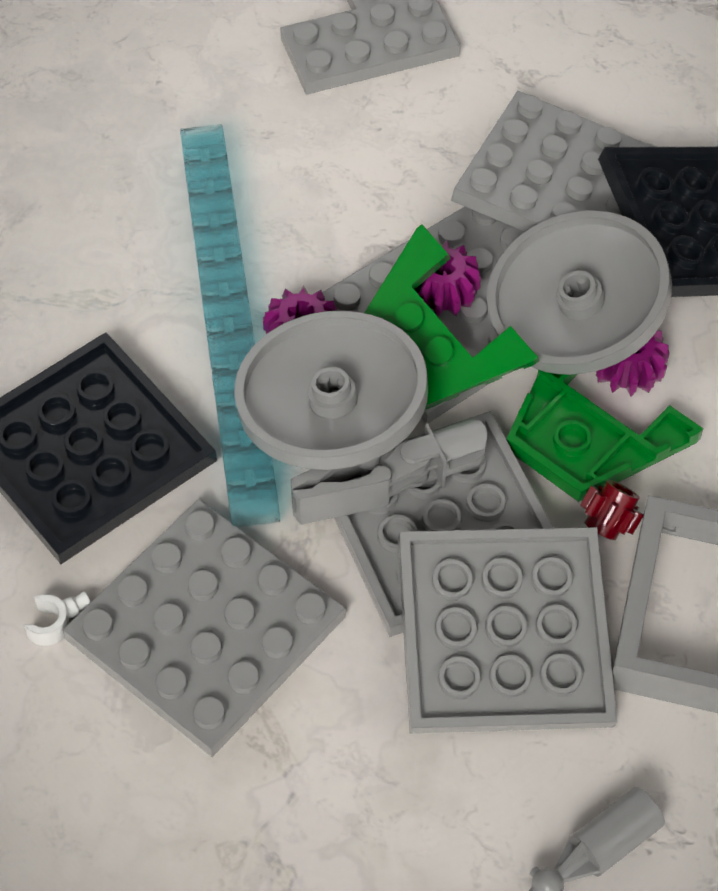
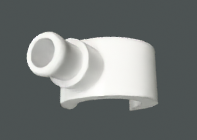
M83 591L73 598L70 596L64 600L49 594L34 597L38 610L45 613H54L59 617L54 624L48 627L24 624L27 637L35 644L49 646L60 642L64 638L63 629L70 623L69 619L78 615L80 610L86 608L91 603L86 592Z

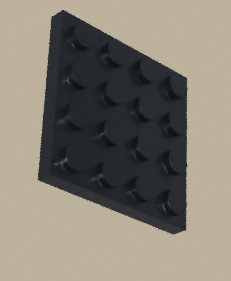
M604 147L598 161L621 215L645 227L657 239L665 253L672 280L671 297L718 295V147Z
M107 332L0 397V493L60 564H63L217 461L216 450Z

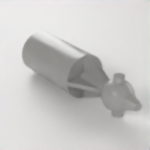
M638 787L632 788L569 837L555 869L544 868L540 870L538 867H534L530 871L533 879L532 887L529 891H563L564 882L591 875L601 876L665 825L664 816L660 808L644 790Z

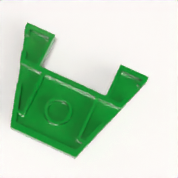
M421 224L416 228L364 313L382 318L399 327L418 346L427 369L428 399L425 410L456 398L460 393L484 383L487 385L500 380L502 376L513 371L529 368L540 360L511 326L474 357L467 352L415 291L419 285L451 259L449 254Z
M538 370L537 378L531 391L527 393L506 438L511 450L518 459L577 502H581L591 485L599 488V486L604 488L607 480L620 482L696 444L701 439L704 428L669 405L642 434L638 435L568 386L578 374H555Z

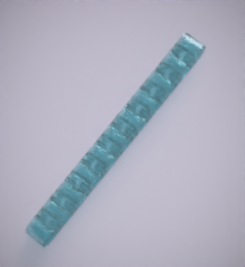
M223 125L180 128L232 526L243 527L280 522L272 457L260 450L245 433L238 416L234 396L237 372L243 359L255 345Z

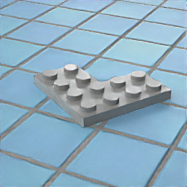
M347 0L351 8L349 11L280 27L281 41L306 95L459 57L460 43L437 0Z

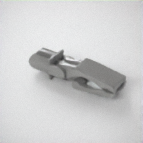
M471 419L432 432L427 423L424 428V436L407 439L388 453L374 460L342 469H310L291 478L293 516L302 525L388 506L390 497L408 488L419 487L435 479L438 480L441 488H444L446 477L484 464L488 436L486 426L479 420Z

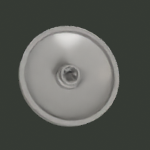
M585 210L565 213L531 227L515 239L503 252L492 271L487 288L488 313L497 336L511 326L538 356L540 361L531 367L544 372L566 375L595 372L630 357L653 337L661 326L670 305L672 296L671 273L665 253L657 239L636 221L606 211Z
M326 311L288 321L261 338L250 349L239 367L235 380L234 396L238 416L245 433L267 455L283 463L300 468L314 470L342 469L369 462L388 453L405 440L415 429L427 404V369L422 353L416 343L394 324L382 318L360 312Z

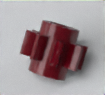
M607 480L604 488L602 486L596 488L591 485L580 504L581 507L586 509L584 513L588 515L584 523L588 528L597 527L598 534L610 540H616L620 533L625 535L627 532L633 535L644 514L638 511L639 507L636 506L640 497L628 487L612 480Z

